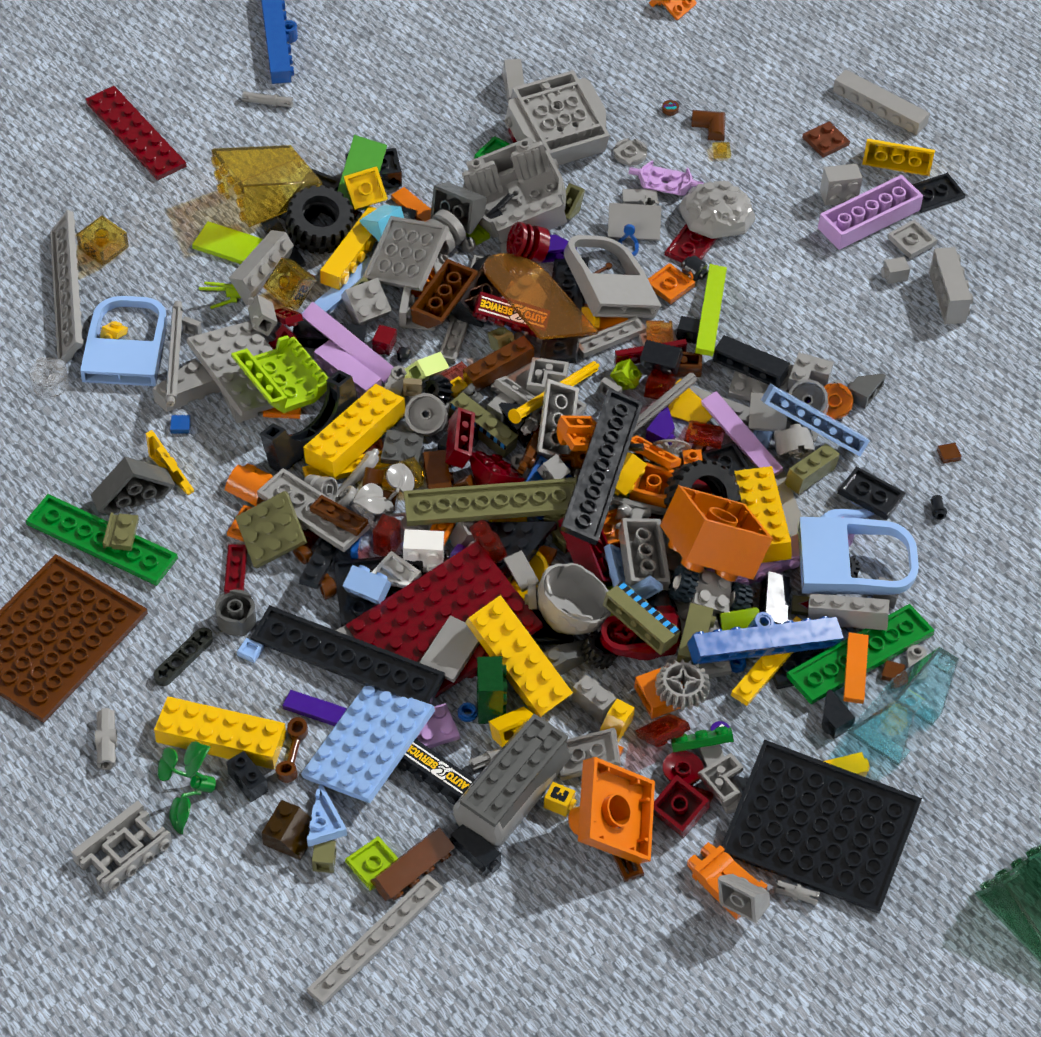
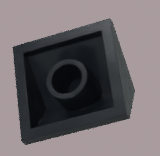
M501 402L498 405L505 423L512 431L519 435L518 441L523 448H526L531 434L523 435L521 427L524 425L525 419L531 415H526L517 424L512 423L508 417V412L511 409H517L521 405Z

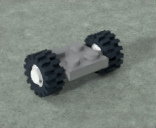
M679 565L678 568L676 567L675 572L672 573V579L670 578L671 584L668 587L670 588L668 594H670L669 598L683 603L691 601L694 604L714 608L713 613L717 614L751 607L749 606L752 603L751 598L753 597L751 586L725 580L715 572L703 569L701 573L687 569L683 565Z

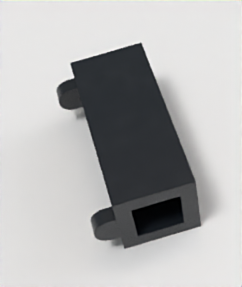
M463 824L450 834L449 840L479 869V875L487 876L490 872L494 873L501 866V853L481 835Z

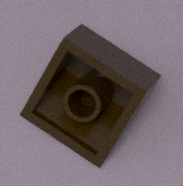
M281 799L262 831L263 845L301 860L308 848L307 836H309V825L312 818L299 806Z

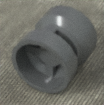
M472 383L460 392L465 393L467 396L471 395L470 398L476 403H479L484 398L481 393H477Z

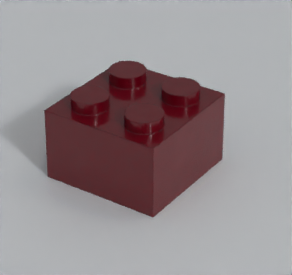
M676 775L654 801L653 815L681 837L685 838L710 808L709 799Z

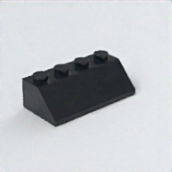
M490 254L476 260L472 269L477 270L478 275L451 311L458 320L481 328L485 326L486 322L476 319L477 317L472 316L478 294L484 292L502 297L513 280Z

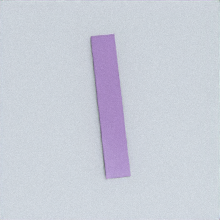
M314 302L302 313L303 319L382 378L384 384L388 381L391 370L394 368L391 364Z
M717 391L701 400L704 408L756 468L772 466L774 476L783 472V467Z

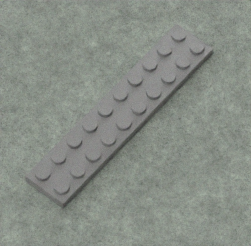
M66 210L50 231L58 364L65 365L71 360L75 352L83 345L74 213L70 210Z

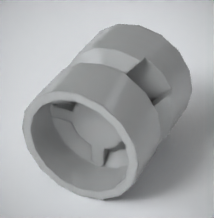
M310 474L303 480L330 499L334 500L336 498L338 483L334 478Z

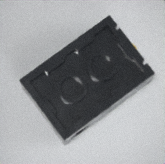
M396 148L386 149L379 174L384 189L402 187V171ZM349 153L345 154V164Z

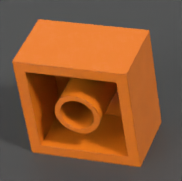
M646 463L645 472L634 483L635 486L630 492L629 499L667 509V504L664 505V499L667 498V494H664V489L669 486L666 482L669 477H672V473L675 470Z

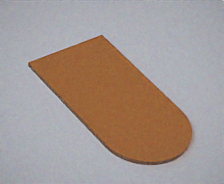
M507 253L494 254L486 259L484 264L485 275L540 340L598 334L599 331L540 265L522 256L518 257Z

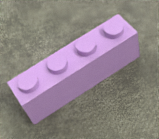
M328 340L314 351V361L330 377L338 370L352 376L358 398L375 384L382 387V378L332 341Z

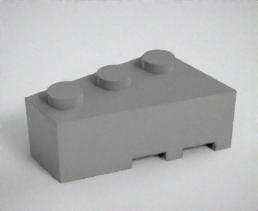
M195 358L178 370L177 400L174 407L166 405L167 378L153 388L154 402L166 412L185 406L190 401L201 400L209 394L221 392V389L205 367Z

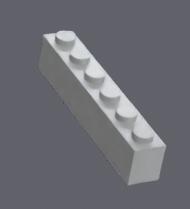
M846 69L835 79L833 92L837 95L843 96L866 110L877 114L879 117L904 128L908 132L918 135L928 124L929 112Z

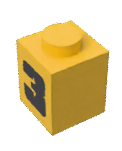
M552 782L544 797V808L567 817L569 811L576 807V791Z

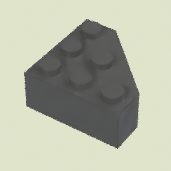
M124 457L91 493V497L98 512L110 515L111 513H119V509L127 506L134 508L143 505L145 500L154 497L156 500L163 498L171 491L175 484L168 469Z

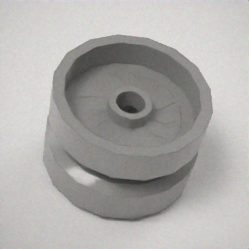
M439 210L433 215L432 219L426 221L447 225L450 228L439 252L441 254L448 255L455 246L459 245L466 238L463 225L447 210Z
M811 379L801 380L790 388L788 394L827 414L829 408L828 394L824 386L819 382Z
M428 393L418 394L410 399L404 414L406 423L413 431L428 437L442 432L449 418L447 407L443 401ZM425 412L429 413V416L427 418H425Z

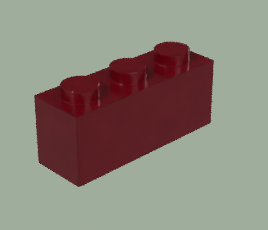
M458 407L449 419L445 463L463 469L472 456L474 412Z

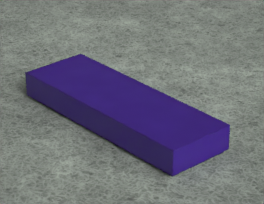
M291 689L282 705L284 710L332 726H336L347 711L345 707Z

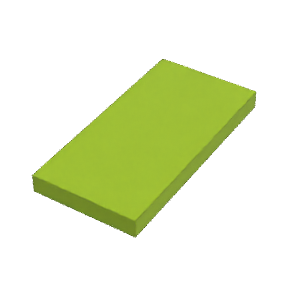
M207 221L193 242L192 249L241 264L263 239Z

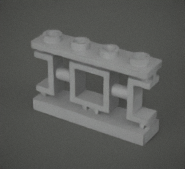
M136 801L72 850L71 853L73 861L78 866H81L83 870L92 864L101 873L96 878L97 885L102 887L103 892L107 894L110 890H116L124 879L135 875L138 868L142 865L149 864L160 851L167 850L172 843L171 833L165 830L163 826L154 833L145 824L150 820L149 812L144 810L143 805L139 801ZM136 823L140 831L133 835L128 828ZM147 836L152 842L144 848L140 840ZM126 838L135 848L120 858L112 849ZM103 849L107 856L99 861L94 855ZM114 862L119 868L111 873L106 867Z

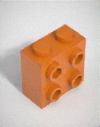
M661 668L635 677L634 689L651 719L681 709V707H677L674 710L673 705L666 706V701L661 702L660 696L656 693L655 681Z

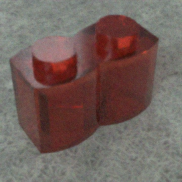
M480 520L470 527L475 541H478L495 564L507 556L499 536L492 531L486 521Z

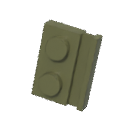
M111 513L103 540V548L112 547V549L131 551L139 523V516L120 513L119 515H114V513Z

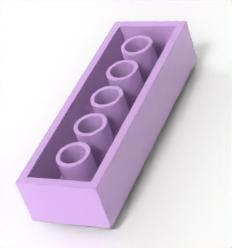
M900 175L821 213L818 229L840 250L919 211L923 195L903 175Z

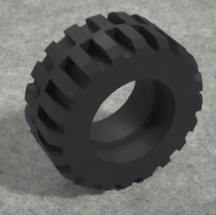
M313 185L309 189L305 187L300 192H296L288 203L285 219V228L289 238H292V242L295 245H300L299 248L302 250L307 249L310 253L319 252V254H324L327 251L328 253L334 252V249H337L353 226L354 210L348 198H344V194L340 191L336 192L332 187L325 188L324 185H320V187ZM319 212L331 217L335 223L326 227H318L309 223L305 216L310 213Z
M698 460L680 466L679 469L672 473V477L668 478L666 483L669 486L664 489V494H667V498L664 499V505L667 504L669 507L678 485L691 489L696 480L705 482L712 490L713 495L737 502L741 501V495H738L737 492L740 488L734 482L736 480L735 476L729 474L730 470L726 466L721 467V463L717 461Z

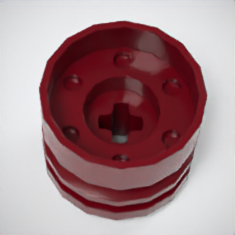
M523 222L514 223L507 238L506 250L508 256L540 264L545 259L549 250V230Z

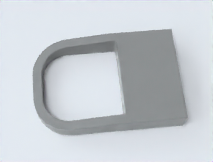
M577 235L570 238L564 249V257L593 316L656 317L661 304L645 272L624 245L603 236ZM575 247H596L613 253L621 262L627 275L591 273Z

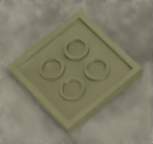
M286 491L235 517L252 564L256 569L307 543Z

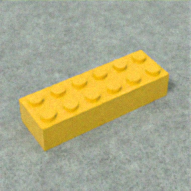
M377 384L373 385L303 447L305 463L335 479L384 435L387 430L405 416V398Z
M772 466L734 471L735 484L739 485L740 488L737 491L738 495H741V501L739 502L746 504L773 538L762 563L792 559L791 539Z
M501 595L467 619L465 624L488 655L502 656V664H506L507 669L506 679L533 714L541 718L573 693Z
M167 696L154 728L157 743L187 749L191 742H199L211 747L207 754L231 759L244 751L256 766L274 769L286 738V727L283 722Z

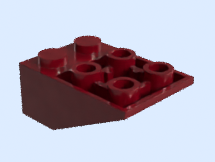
M482 451L472 452L469 461L476 485L524 482V478L519 475V472L513 469L510 463L505 462L501 455L494 453L487 455Z

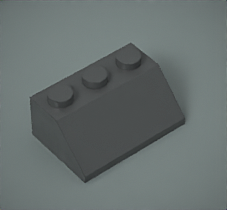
M450 182L434 185L430 219L439 210H447L460 221L465 232L471 234L485 214L487 197Z

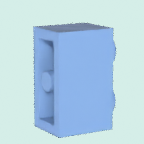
M352 565L343 587L347 592L376 604H381L391 587V583L387 579L388 577L382 573L377 572V574H374L363 565H359V567Z

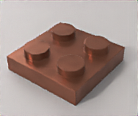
M830 121L803 133L802 136L823 158L850 144V140Z

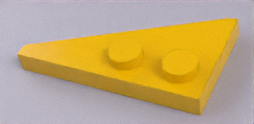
M152 430L145 433L149 457L159 467L168 469L172 480L187 495L194 492L193 487Z

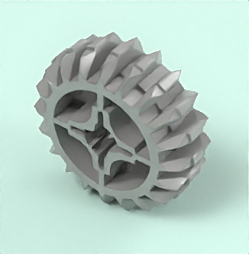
M675 659L672 664L667 662L665 667H661L655 681L656 693L660 696L661 702L666 701V706L673 705L674 710L677 707H681L682 712L685 707L690 711L693 706L698 708L700 703H704L709 695L710 681L708 674H705V669H699V663L692 665L691 660L688 663H685L683 659L680 663Z

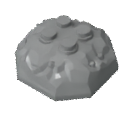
M710 181L698 184L689 191L679 205V211L689 230L711 239L745 234L756 219L750 198L739 187L733 186L729 181Z

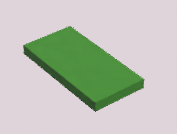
M357 135L353 137L337 192L340 191L344 194V198H348L352 207L353 205L343 177L376 166L380 172L387 149L386 144Z

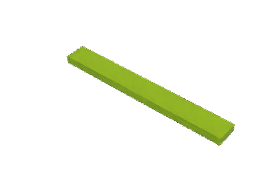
M709 265L695 349L697 354L713 356L727 271V267Z

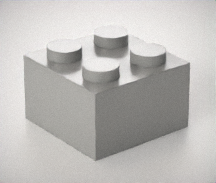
M857 163L824 167L820 193L825 206L842 204L860 194L862 175Z
M378 278L348 288L341 294L353 324L364 325L388 316L392 311Z

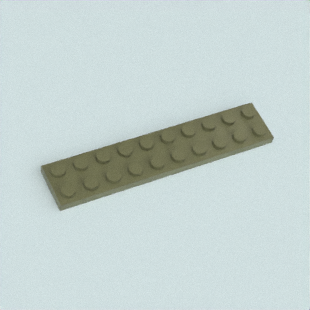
M577 478L404 491L407 526L565 514Z

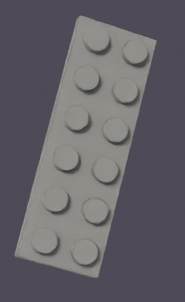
M284 468L257 491L258 497L265 501L286 491L299 523L343 552L370 529L368 524L358 536H355L310 512V506L320 495L327 496Z

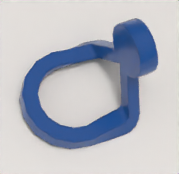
M627 224L624 226L625 234L618 242L622 244L630 236L635 244V251L632 252V255L636 256L639 251V242L633 235L635 227Z

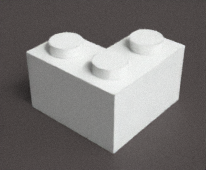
M405 529L403 560L423 561V573H427L442 564L444 560V531Z

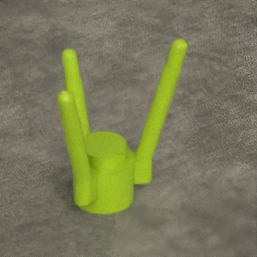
M205 281V285L218 287L198 288L203 291H226V298L230 297L229 300L210 306V309L229 303H237V299L241 298L233 284Z

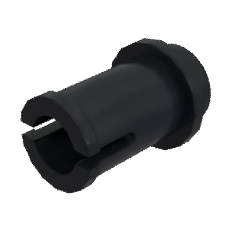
M934 495L930 499L933 508L932 516L937 520H942L946 517L947 509L944 508L942 496Z

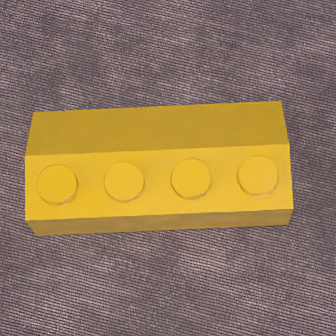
M867 139L862 165L930 176L935 150Z

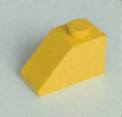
M616 699L607 712L600 731L615 728L619 742L633 721L635 707Z

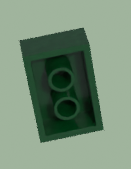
M502 656L477 657L478 724H489L488 721L506 714L507 669L506 664H502Z

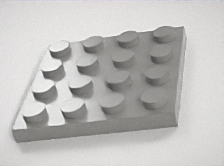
M390 216L363 277H366L369 281L378 278L380 284L401 288L405 286L412 290L422 291L450 228L447 225Z

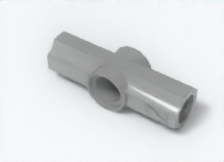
M102 708L96 715L95 745L97 749V766L103 770H109L116 766L115 747H117V730L115 729V711L109 708Z

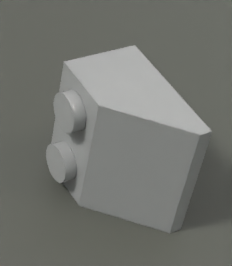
M734 874L719 876L720 905L757 923L770 906L769 892L763 887H758L747 879Z

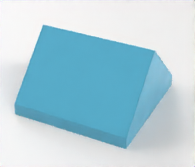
M382 205L360 219L359 222L379 242L390 216L404 218L401 206Z

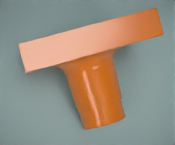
M597 757L583 760L580 806L572 808L568 815L569 826L573 833L578 835V842L637 864L651 861L655 781Z

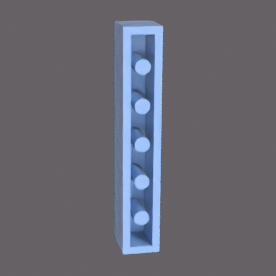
M772 384L768 386L761 398L762 402L860 457L870 442L862 434Z

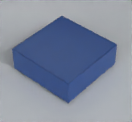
M171 415V434H190V415Z

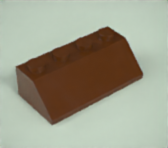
M446 259L411 307L412 322L427 329L443 324L478 275V271Z

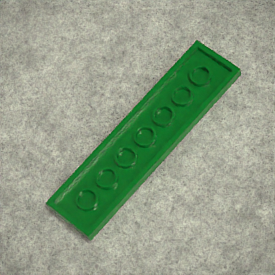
M50 494L45 496L26 519V525L155 586L160 583L178 559L177 553L138 535H135L131 551L112 549V547L103 548L108 521Z
M910 603L888 615L887 630L863 629L857 633L869 635L866 673L905 652L909 647L917 645L934 635L935 630ZM847 639L787 672L786 677L811 705L826 697L829 689L835 692L844 686Z

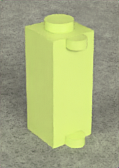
M438 352L417 360L406 367L405 371L407 374L404 378H415L425 381L430 376L441 374L449 366L442 353Z

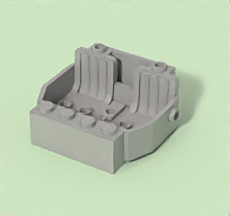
M574 70L512 89L504 121L506 126L512 131L517 142L531 137L533 143L541 141L545 150L551 154L553 159L556 158L559 165L605 152L610 137L606 129V109L589 80L586 78L578 79Z
M528 137L466 162L468 170L462 173L464 180L463 188L487 197L485 214L494 208L508 193L514 194V197L500 209L503 215L489 219L484 214L478 223L493 238L497 237L500 244L507 242L510 229L516 222L540 226L548 230L567 223L564 211L566 190L563 178L558 170L559 164L556 158L553 159L551 154L545 150L541 141L533 143L531 137Z

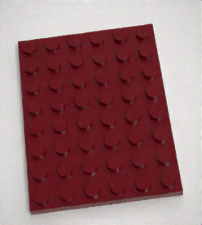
M478 541L391 595L382 601L381 604H377L346 624V627L356 639L420 662L449 616L466 622L470 616L500 595L530 635L542 629L543 623L529 609L524 599ZM481 644L478 645L454 683L444 679L435 698L476 672L477 657H490Z

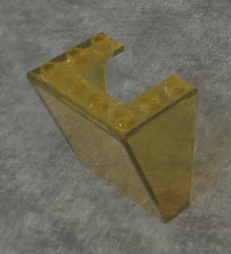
M291 145L214 148L211 150V162L215 167L214 176L218 181L216 185L217 190L226 199H229L228 189L233 187L237 195L236 203L240 209L238 213L240 220L245 222L248 227L287 212L290 199L293 198L296 192H300L301 189L305 187L309 189L313 185H316V187L322 185L321 180Z

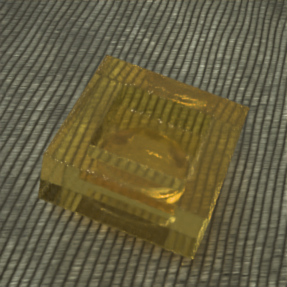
M729 142L712 143L714 159L731 158Z

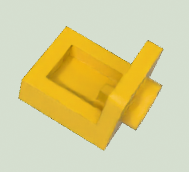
M112 321L102 327L100 338L118 339L127 334L128 327L123 326L120 322Z

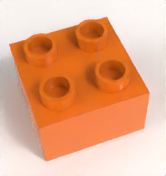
M678 485L660 524V527L669 538L668 546L680 553L682 556L681 564L684 567L701 573L704 567L715 569V573L718 576L733 582L736 581L738 576L754 579L773 540L746 504Z

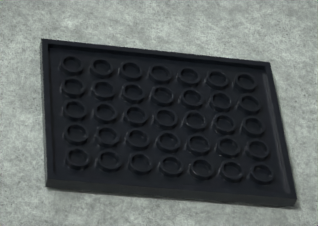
M764 739L721 846L725 849L724 852L728 853L732 858L879 914L922 798Z

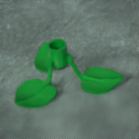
M191 742L186 749L184 755L186 773L174 768L178 761V755L175 749L171 747L164 748L158 764V777L161 781H168L172 776V772L191 778L190 786L195 791L183 793L181 798L175 797L169 811V818L173 828L182 835H184V826L191 809L188 796L201 795V792L212 793L216 786L214 777L197 772L211 748L199 742Z

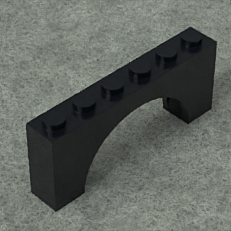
M338 370L326 380L327 393L324 404L316 418L303 430L288 435L286 429L272 423L260 433L270 468L278 472L283 468L285 470L290 469L304 457L303 447L358 399L351 375Z

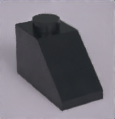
M829 689L825 698L821 725L824 732L830 734L835 739L853 728L855 716L834 692Z

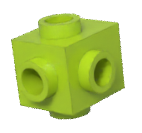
M631 359L618 362L610 374L617 385L622 387V390L637 387L643 375Z

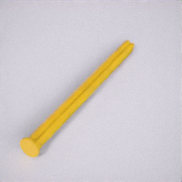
M592 361L560 381V383L574 386L598 371L600 365ZM544 392L517 409H511L508 412L510 421L517 424L523 417L543 405Z

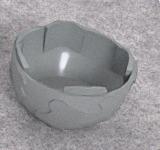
M558 563L549 566L544 571L537 587L538 610L546 623L557 633L567 635L590 633L598 629L597 627L611 615V612L603 606L605 595L608 592L607 588L593 573L586 570L583 566L574 563Z

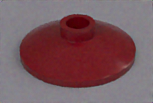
M678 751L666 756L662 769L665 777L670 782L678 775L689 785H693L700 780L698 772L703 770L704 767L700 758L689 751Z

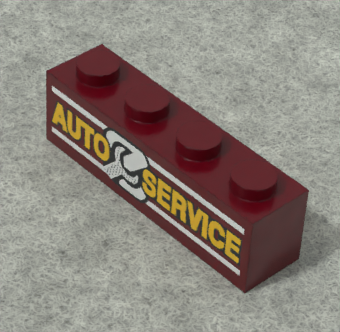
M480 292L477 296L472 316L477 317L476 319L479 321H492L496 326L504 327L505 325L511 327L513 331H525L532 337H539L545 333L550 312Z

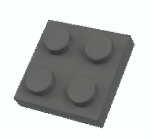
M387 430L381 454V463L392 465L402 463L408 467L418 468L424 443V434Z

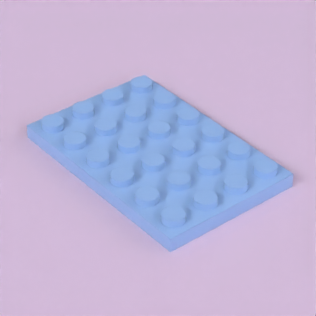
M364 686L301 773L302 777L308 781L371 803L435 712L434 706L413 698L407 699L406 697L396 696L389 691L383 692L372 686Z

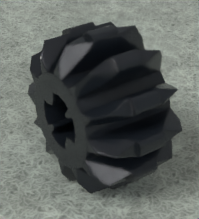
M443 375L430 376L429 380L425 381L426 387L423 388L425 393L433 394L447 405V401L451 400L450 395L453 393L451 391L453 385L450 383V379Z

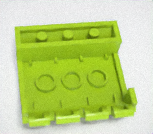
M287 335L278 338L276 349L255 356L247 348L231 353V357L269 404L282 413L313 404L327 391L326 380L328 376L322 372V369L314 360H311L312 357L295 337L289 339Z

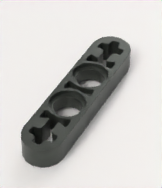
M205 627L196 630L154 671L155 683L159 686H167L211 645L213 642L212 631ZM189 647H193L196 649V651L191 654L185 652V650ZM175 660L182 661V664L178 667L171 665ZM165 674H167V677H166V678H165V677H161V678H160V676H159V675L164 676Z

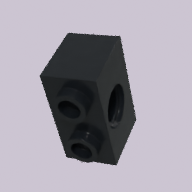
M244 751L226 761L229 776L250 802L268 792L267 779Z

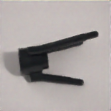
M508 193L485 216L493 219L503 215L500 209L514 197V194Z

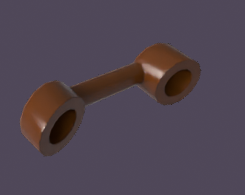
M306 545L293 550L295 557L304 565L309 562L313 555L312 550ZM326 573L319 586L324 600L337 594L334 579Z
M295 717L289 721L287 730L292 743L287 761L277 764L275 769L278 779L284 783L292 782L298 776L295 760L300 741L304 740L308 735L306 720L301 717Z

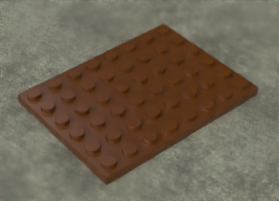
M55 554L0 609V696L45 723L148 614L147 608Z

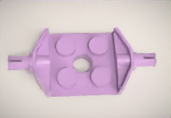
M650 161L640 169L629 168V174L637 175L641 186L645 189L684 196L692 187L704 184V182L692 179L689 168H686V173L677 170L653 166V161Z

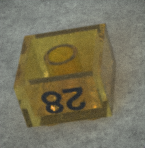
M103 215L76 234L79 250L102 266L129 247L127 232Z
M281 257L263 287L286 307L298 310L317 280L295 261Z

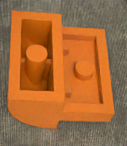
M560 415L557 423V438L560 445H568L571 451L575 452L587 451L596 421L592 416Z
M247 463L245 466H241L238 464L227 479L225 491L257 506L264 501L258 497L257 491L274 476L257 468L255 465Z

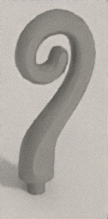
M374 448L372 451L365 453L359 465L338 488L337 496L334 499L335 502L346 507L354 499L357 490L353 485L363 479L365 467L374 468L379 461V451Z

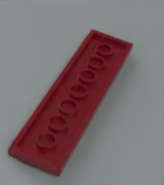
M111 86L85 99L86 104L157 181L187 167L185 160L115 86Z

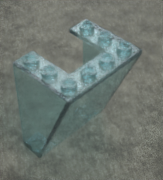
M939 647L895 676L848 730V734L899 766L910 753V750L906 748L914 716L932 726L943 713L959 658Z

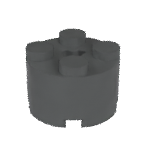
M236 589L230 590V593L225 595L223 593L217 598L215 612L219 630L232 636L247 635L256 623L255 603L251 595L243 590Z

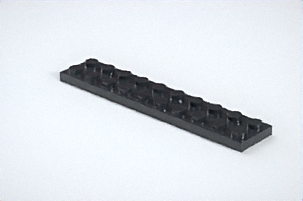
M611 388L608 389L560 531L595 546L598 543L643 402Z
M270 605L251 636V640L263 644L265 647L365 686H372L383 692L389 691L393 695L406 697L407 699L413 698L428 704L433 702L445 679V672Z

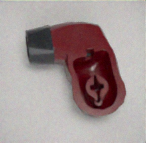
M662 590L646 599V601L680 630L676 644L660 655L615 615L607 617L601 627L600 640L603 646L616 655L644 661L674 655L681 643L682 628L677 613L678 609L674 600L669 598L670 594H668V591Z

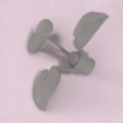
M393 464L386 472L387 482L390 486L396 488L388 499L383 497L381 487L374 483L363 486L353 499V503L373 514L377 520H383L387 516L389 519L404 516L400 522L404 531L405 529L429 531L428 525L407 526L406 512L392 513L394 506L390 501L399 490L404 493V491L413 490L414 476L405 464Z

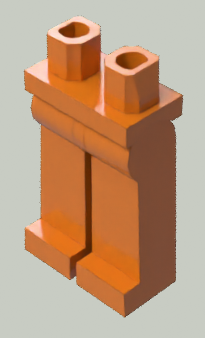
M708 842L702 847L700 852L705 859L701 860L696 855H693L687 861L688 868L693 872L692 878L695 881L698 880L718 902V878L722 875L734 874L767 890V884L762 880L759 882L738 865L728 853L724 852L725 849L721 845L716 848ZM725 908L736 920L741 917V915Z

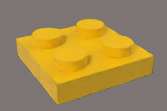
M377 166L343 177L354 211L388 200Z

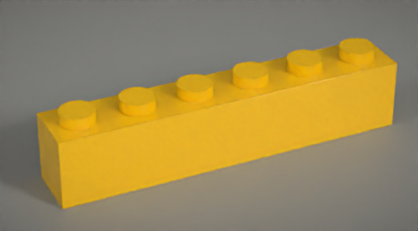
M368 206L320 270L321 284L340 290L343 284L348 282L350 274L355 273L358 264L363 262L367 252L372 250L373 244L377 239L359 221L377 208Z

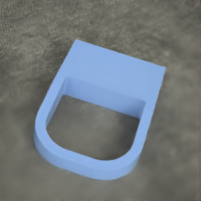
M116 296L99 303L93 312L80 370L82 382L156 386L167 327L165 307L155 299L135 296ZM118 307L147 308L153 310L159 316L153 341L98 338L102 318L108 311Z
M799 518L798 542L802 593L895 595L907 591L914 584L919 569L917 545L910 532L901 525L890 521L861 518ZM848 534L890 535L899 539L908 551L909 575L899 581L852 578Z

